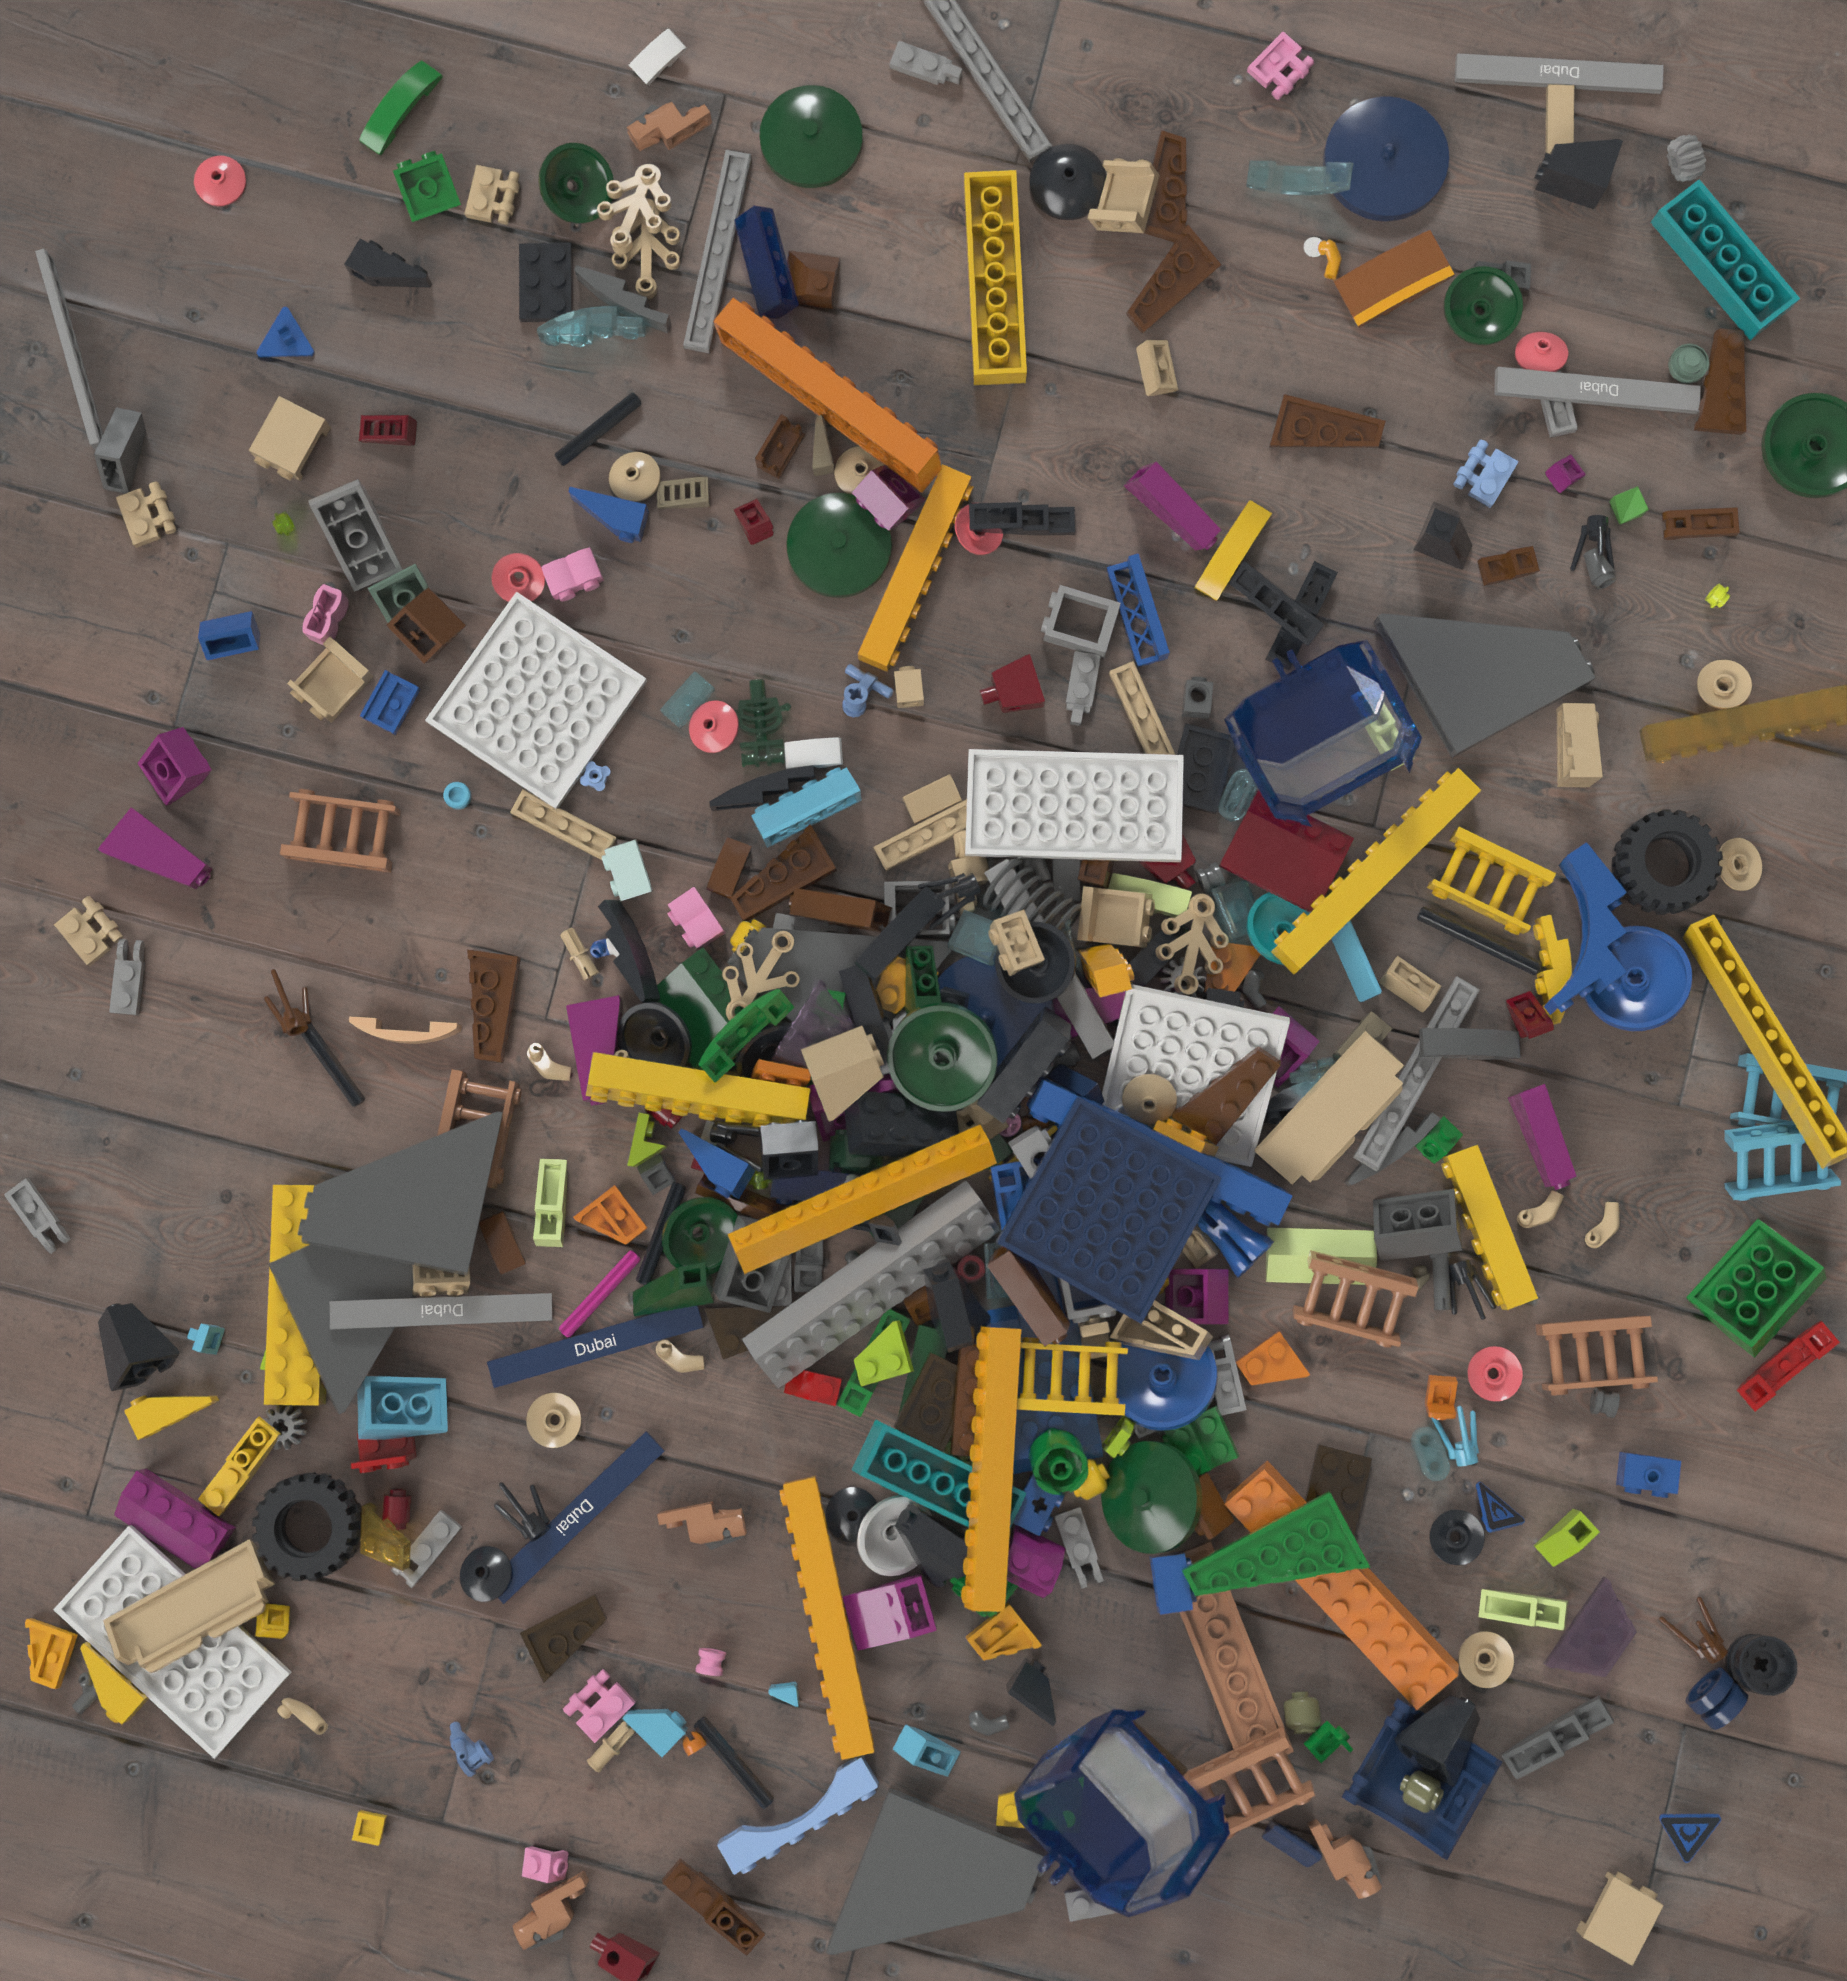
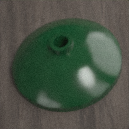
M566 143L553 149L543 160L538 178L540 193L546 206L558 218L574 224L588 223L599 218L597 206L601 202H612V198L608 196L606 185L614 180L613 174L605 158L594 148L582 143ZM568 182L574 185L573 191L568 188Z
M1488 266L1474 267L1459 274L1448 287L1444 298V315L1449 327L1459 338L1475 345H1491L1507 338L1519 324L1523 312L1522 294L1516 282L1505 272ZM1475 308H1481L1483 314H1477Z
M713 1197L694 1198L678 1206L667 1219L662 1233L663 1251L669 1262L675 1268L705 1262L710 1274L719 1271L730 1240L728 1234L733 1231L737 1219L735 1211L725 1202ZM700 1227V1231L697 1234H693V1230Z

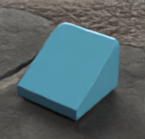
M796 1682L772 1684L769 1687V1695L799 1707L798 1684Z

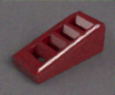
M361 415L359 441L364 443L414 446L416 442L417 421L409 415ZM371 423H375L374 435H370ZM382 424H384V435H381ZM393 424H395L394 435H392Z

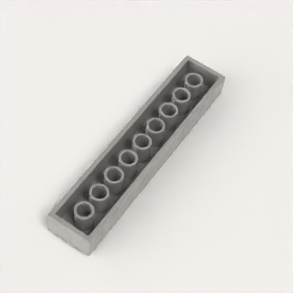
M964 1181L897 1230L902 1241L900 1246L878 1242L742 1339L754 1360L777 1388L789 1382L896 1304L902 1302L904 1298L920 1287H923L925 1285L923 1269L950 1262L953 1265L1000 1231L998 1225L967 1181Z

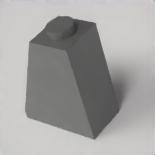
M116 407L95 450L94 456L105 490L125 494L131 491L146 433L141 412Z

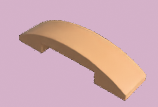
M349 1017L351 1024L366 1033L387 1041L405 1044L439 1041L461 1032L462 1026L457 1023L430 1022L429 1032L381 1029L382 1021L377 1018Z

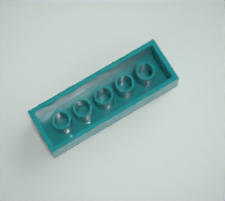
M1700 179L1662 207L1651 221L1655 229L1735 324L1744 331V334L1750 341L1790 311L1800 300V297Z
M875 1419L851 1470L969 1527L966 1508L968 1501L971 1499L968 1478L969 1474L972 1473V1466ZM1012 1486L1010 1528L1027 1494Z

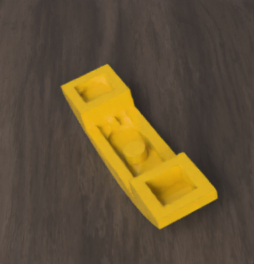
M1249 500L1212 557L1195 588L1217 601L1272 513Z

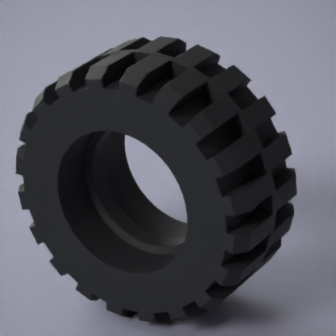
M1670 809L1661 810L1658 813L1652 812L1626 829L1620 836L1621 840L1614 847V851L1617 853L1612 857V866H1616L1617 871L1612 874L1617 880H1620L1622 887L1630 896L1628 902L1633 906L1640 904L1641 910L1647 913L1655 911L1656 915H1665L1667 913H1680L1704 901L1709 896V892L1717 886L1718 881L1716 877L1721 875L1723 869L1722 866H1718V862L1723 860L1722 851L1717 852L1716 846L1720 843L1717 837L1712 839L1709 834L1712 829L1707 824L1701 826L1699 824L1700 818L1695 815L1687 817L1686 811L1677 810L1673 813ZM1660 838L1675 842L1685 852L1689 868L1685 881L1680 885L1674 887L1665 886L1657 882L1648 872L1645 863V853L1652 841Z
M308 1472L284 1479L264 1494L265 1499L259 1502L255 1509L258 1511V1515L253 1517L252 1526L256 1527V1533L252 1534L253 1543L258 1542L260 1547L256 1552L259 1557L264 1556L267 1559L265 1565L270 1570L275 1568L278 1570L277 1575L283 1578L292 1577L293 1581H313L341 1569L357 1552L356 1546L361 1543L363 1537L360 1531L364 1527V1519H360L359 1513L363 1509L360 1503L356 1504L354 1500L356 1494L353 1490H347L344 1487L346 1483L340 1479H332V1475ZM300 1501H315L322 1505L330 1516L332 1523L331 1537L327 1545L319 1551L303 1552L296 1548L287 1536L285 1528L287 1514L290 1508Z

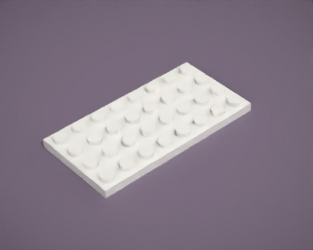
M969 749L965 856L1181 862L1183 755Z
M130 1525L54 1608V1611L215 1759L292 1672L241 1625L218 1638H212L209 1635L204 1637L201 1647L155 1673H150L140 1667L138 1661L128 1666L115 1659L103 1620L186 1575L145 1536Z

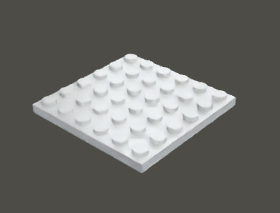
M516 592L425 721L527 791L557 809L583 774L587 764L592 761L644 687L647 679Z
M1131 984L1132 989L1125 992L1104 1081L1102 1095L1105 1102L1103 1105L1130 1117L1126 1113L1122 1102L1123 1091L1126 1085L1137 1076L1155 1074L1167 1079L1172 1084L1177 1095L1175 1109L1181 1108L1190 1101L1192 1096L1210 1086L1211 1082L1218 1076L1221 1077L1227 1073L1231 1066L1257 1046L1280 1060L1290 1018ZM1276 1072L1216 1145L1219 1148L1215 1157L1226 1162L1252 1167L1255 1156L1254 1149L1259 1141ZM1146 1101L1144 1103L1147 1106L1154 1105L1152 1101ZM1172 1115L1169 1117L1170 1119L1182 1124L1178 1120L1174 1119ZM1156 1124L1148 1125V1126L1154 1128ZM1182 1124V1130L1191 1133L1192 1130Z

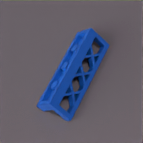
M1139 553L1128 556L1126 562L1109 566L1106 570L1116 602L1121 603L1119 611L1138 668L1168 659L1170 652ZM1128 568L1131 579L1128 585L1125 586L1116 580L1114 572ZM1132 583H1133V586H1134V589H1135V590H1133V589L1130 588V586H1131ZM1119 588L1122 589V590H1124L1122 596H1121V593H1120ZM1127 592L1138 599L1139 603L1135 611L1124 606L1123 599ZM1139 608H1141L1142 615L1137 613ZM1127 613L1132 615L1130 620L1128 619ZM1134 617L1145 622L1146 629L1143 635L1132 631L1131 623ZM1147 632L1149 634L1150 640L1145 637ZM1135 638L1139 639L1138 644H1136ZM1142 641L1153 647L1155 656L1141 659L1138 649Z

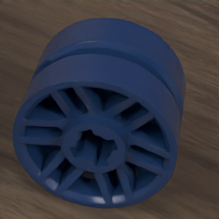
M1715 1668L1705 1674L1691 1688L1685 1702L1696 1714H1701V1719L1712 1730H1717L1728 1724L1740 1713L1747 1703L1748 1694L1737 1683H1733V1679L1722 1668Z

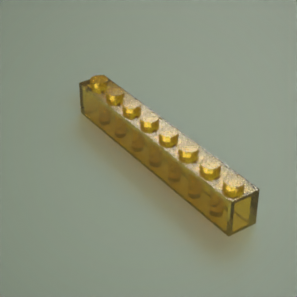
M1847 684L1646 725L1639 730L1646 761L1655 760L1656 763H1663L1672 760L1671 756L1681 754L1682 758L1695 756L1699 750L1707 749L1708 753L1723 750L1724 745L1733 744V747L1736 748L1750 744L1749 740L1759 738V742H1766L1775 739V735L1784 733L1785 737H1791L1801 734L1802 729L1810 728L1811 732L1826 729L1827 724L1836 723L1837 727L1847 725Z

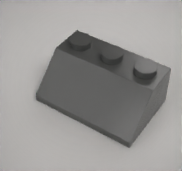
M1454 1189L1373 1200L1374 1240L1380 1261L1462 1251L1461 1227Z
M738 1214L732 1232L759 1220ZM729 1240L713 1291L721 1301L770 1313L790 1254L744 1274Z

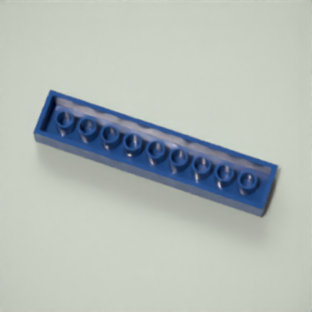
M1039 1077L1036 1083L1038 1086L1026 1104L1031 1111L1030 1114L1035 1119L1044 1123H1048L1050 1119L1055 1122L1054 1125L1059 1129L1078 1096L1221 1177L1222 1179L1210 1200L1219 1204L1221 1200H1225V1204L1230 1206V1209L1243 1215L1248 1211L1250 1216L1254 1217V1220L1269 1226L1271 1222L1276 1225L1280 1224L1292 1198V1195L1285 1189L1217 1157L1200 1153L1153 1130L1154 1128L1103 1104L1087 1099L1047 1078Z

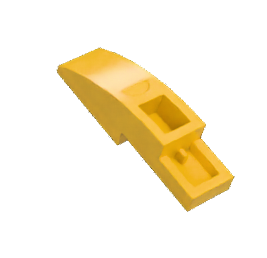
M1551 915L1539 917L1535 920V925H1533L1534 937L1540 941L1542 951H1539V958L1542 966H1546V971L1538 973V979H1535L1536 991L1539 995H1542L1544 1005L1563 988L1572 974L1568 939L1557 941ZM1542 1005L1554 1025L1561 1023L1565 1011L1561 1013L1558 1009L1550 1015L1544 1008V1005Z
M260 1416L257 1417L226 1458V1463L198 1500L218 1517L222 1515L238 1493L244 1490L278 1440L280 1433Z

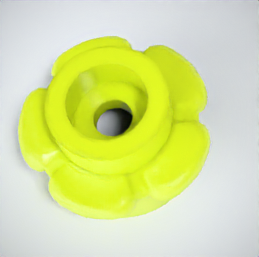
M1717 584L1709 592L1705 601L1710 604V608L1715 606L1721 608L1730 597L1727 593L1729 587L1724 588L1721 584Z

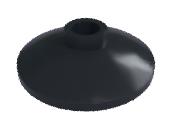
M848 1487L836 1492L829 1500L825 1513L826 1523L832 1534L845 1542H857L860 1525L869 1510L877 1504L876 1499L868 1491L858 1487ZM849 1511L857 1512L858 1518L854 1521L849 1520L847 1517Z
M1454 1509L1440 1514L1434 1520L1430 1528L1429 1540L1433 1552L1439 1559L1451 1565H1465L1475 1560L1484 1547L1485 1534L1481 1523L1474 1515L1464 1510ZM1454 1531L1459 1533L1457 1541H1452L1450 1538L1451 1533Z
M483 1546L472 1551L465 1558L460 1569V1584L463 1591L468 1597L479 1602H489L500 1597L507 1590L512 1578V1565L508 1556L502 1550L492 1546ZM481 1568H485L483 1577H479Z

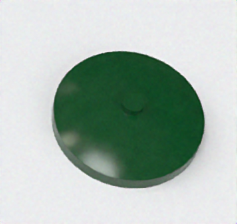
M805 85L784 92L769 105L761 121L759 138L763 157L769 168L779 178L789 184L802 188H820L839 181L852 170L862 150L863 131L859 115L847 98L827 87Z
M1807 393L1788 400L1773 413L1764 428L1761 449L1766 468L1779 485L1791 493L1807 498L1830 497L1847 488V402L1829 394Z
M830 493L822 495L803 506L791 522L786 544L789 563L797 578L812 591L833 598L855 596L871 588L886 571L892 549L890 530L888 531L886 528L879 526L874 519L875 516L868 509L862 508L857 503L856 497L853 494Z
M932 1003L913 1010L899 1022L888 1045L887 1062L893 1082L907 1099L929 1110L954 1111L971 1105L987 1091L996 1072L998 1052L992 1032L986 1023L975 1013L956 1004Z
M1158 1441L1134 1443L1129 1445L1123 1455L1117 1454L1107 1468L1110 1478L1106 1479L1107 1489L1101 1493L1103 1513L1112 1533L1125 1546L1137 1552L1155 1554L1176 1549L1191 1536L1198 1524L1202 1510V1488L1194 1466L1177 1448Z

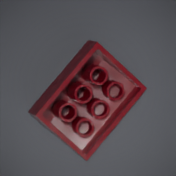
M1258 789L1219 867L1311 913L1314 909L1310 905L1320 895L1325 896L1354 838Z

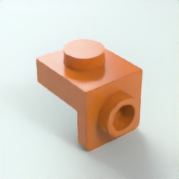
M1429 1375L1425 1398V1407L1429 1417L1436 1420L1456 1419L1454 1407L1458 1384L1456 1377Z

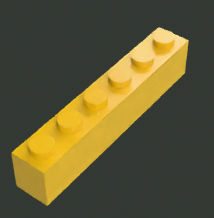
M1478 1145L1444 1156V1163L1441 1164L1442 1170L1447 1179L1451 1178L1457 1204H1461L1464 1212L1461 1215L1462 1221L1467 1230L1471 1229L1474 1237L1471 1240L1473 1249L1477 1255H1481L1484 1263L1481 1266L1482 1272L1486 1280H1491L1494 1290L1491 1291L1495 1304L1501 1306L1502 1310H1509L1538 1299Z

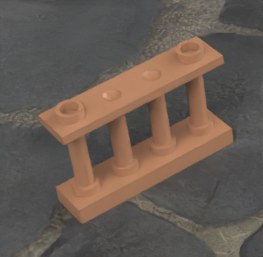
M299 789V793L290 792L289 797L295 802H300L294 840L290 842V845L281 844V856L292 860L391 873L393 862L385 858L383 850L389 814L400 816L401 812L400 809L393 806L394 802L378 800L377 803L318 796L315 795L314 791ZM310 804L326 806L320 845H317L316 849L307 848V844L304 843ZM337 807L352 809L346 848H343V852L333 851V847H331ZM363 811L378 813L373 850L369 852V856L359 855L357 850Z
M452 1069L437 1136L455 1129L457 1120L460 1121L461 1118L475 1121L492 1114L464 1108L460 1104L462 1094L469 1092L506 1100L487 1187L497 1189V1184H501L504 1178L505 1169L501 1168L514 1106L520 1103L522 1089H518L519 1083L513 1081L509 1082L508 1089L469 1082V1079L466 1078L467 1073Z
M1310 1250L1307 1261L1309 1269H1312L1314 1274L1304 1307L1294 1305L1292 1309L1293 1318L1305 1326L1315 1324L1374 1340L1383 1347L1391 1348L1392 1345L1400 1347L1401 1339L1399 1333L1394 1332L1403 1299L1408 1295L1416 1297L1418 1290L1416 1278ZM1328 1274L1339 1276L1338 1278L1340 1279L1330 1314L1314 1310L1324 1276H1328ZM1354 1281L1365 1283L1367 1287L1356 1322L1341 1318L1350 1285ZM1381 1288L1391 1290L1393 1293L1383 1329L1367 1325L1377 1291L1381 1290Z
M1651 1316L1536 1324L1537 1335L1545 1336V1339L1549 1341L1553 1383L1542 1384V1390L1551 1391V1395L1568 1394V1389L1627 1384H1632L1633 1389L1650 1388L1649 1383L1658 1382L1657 1376H1645L1641 1333H1644L1643 1328L1652 1327ZM1626 1329L1627 1334H1630L1634 1377L1618 1378L1614 1335H1617L1616 1330ZM1599 1331L1600 1336H1603L1607 1379L1591 1380L1587 1345L1589 1332ZM1572 1333L1573 1338H1576L1580 1381L1564 1382L1560 1340L1562 1339V1334Z
M1284 1727L1184 1773V1782L1189 1793L1194 1791L1201 1792L1216 1821V1824L1211 1825L1214 1842L1221 1839L1228 1840L1235 1836L1236 1832L1296 1804L1298 1806L1304 1805L1315 1796L1312 1781L1309 1780L1301 1783L1286 1754L1287 1748L1290 1747V1742ZM1270 1756L1276 1757L1292 1788L1279 1795H1276L1260 1764L1263 1759ZM1246 1767L1251 1769L1266 1798V1801L1251 1807L1235 1776L1237 1771ZM1220 1779L1226 1781L1241 1810L1240 1813L1227 1819L1210 1787L1212 1783Z

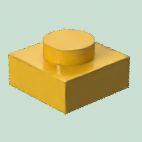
M360 1810L357 1814L352 1840L379 1846L382 1842L387 1815Z

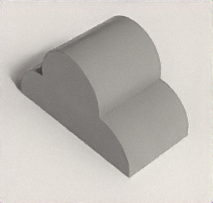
M359 479L308 500L354 591L402 571L400 562L376 508Z

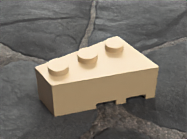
M1562 703L1556 709L1558 787H1590L1603 777L1597 729L1599 714L1595 710V704Z
M1157 1301L1153 1302L1142 1324L1123 1314L1110 1336V1339L1114 1342H1120L1123 1345L1200 1360L1213 1338L1205 1329Z

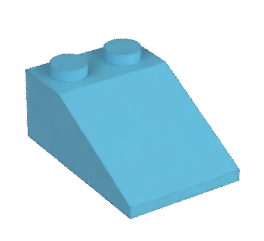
M366 1376L357 1390L358 1439L387 1440L445 1433L448 1431L446 1378Z

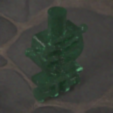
M765 680L749 681L750 699L740 700L738 709H734L738 716L740 730L757 738L753 742L740 743L741 751L754 750V754L744 755V753H741L742 767H745V765L760 767V762L767 761L768 766H772V763L780 762L785 764L784 750L771 753L772 748H784L783 739L767 740V735L778 731L782 727L783 718L781 712L789 711L791 705L785 703L779 706L776 697L766 698ZM775 710L773 713H771V714H769V715H766V714H765V713H768V712H771V711ZM744 712L748 714H754V717L747 716L744 714ZM777 719V721L772 726L766 728V723H770ZM743 721L749 724H755V729L745 726L743 724ZM760 749H766L765 756H759Z

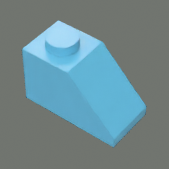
M669 1709L629 1710L622 1718L661 1757L673 1747L688 1729L685 1726L686 1720L677 1711L672 1713Z
M906 1724L893 1747L895 1752L912 1765L947 1777L960 1754V1751L923 1730Z

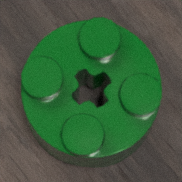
M1049 1428L1033 1442L1028 1458L1034 1477L1041 1489L1050 1494L1061 1495L1060 1492L1069 1491L1071 1493L1083 1485L1088 1476V1461L1081 1442L1074 1434L1065 1430H1058L1057 1428Z

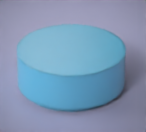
M453 782L445 788L443 797L451 808L460 810L469 805L472 795L470 789L465 784Z

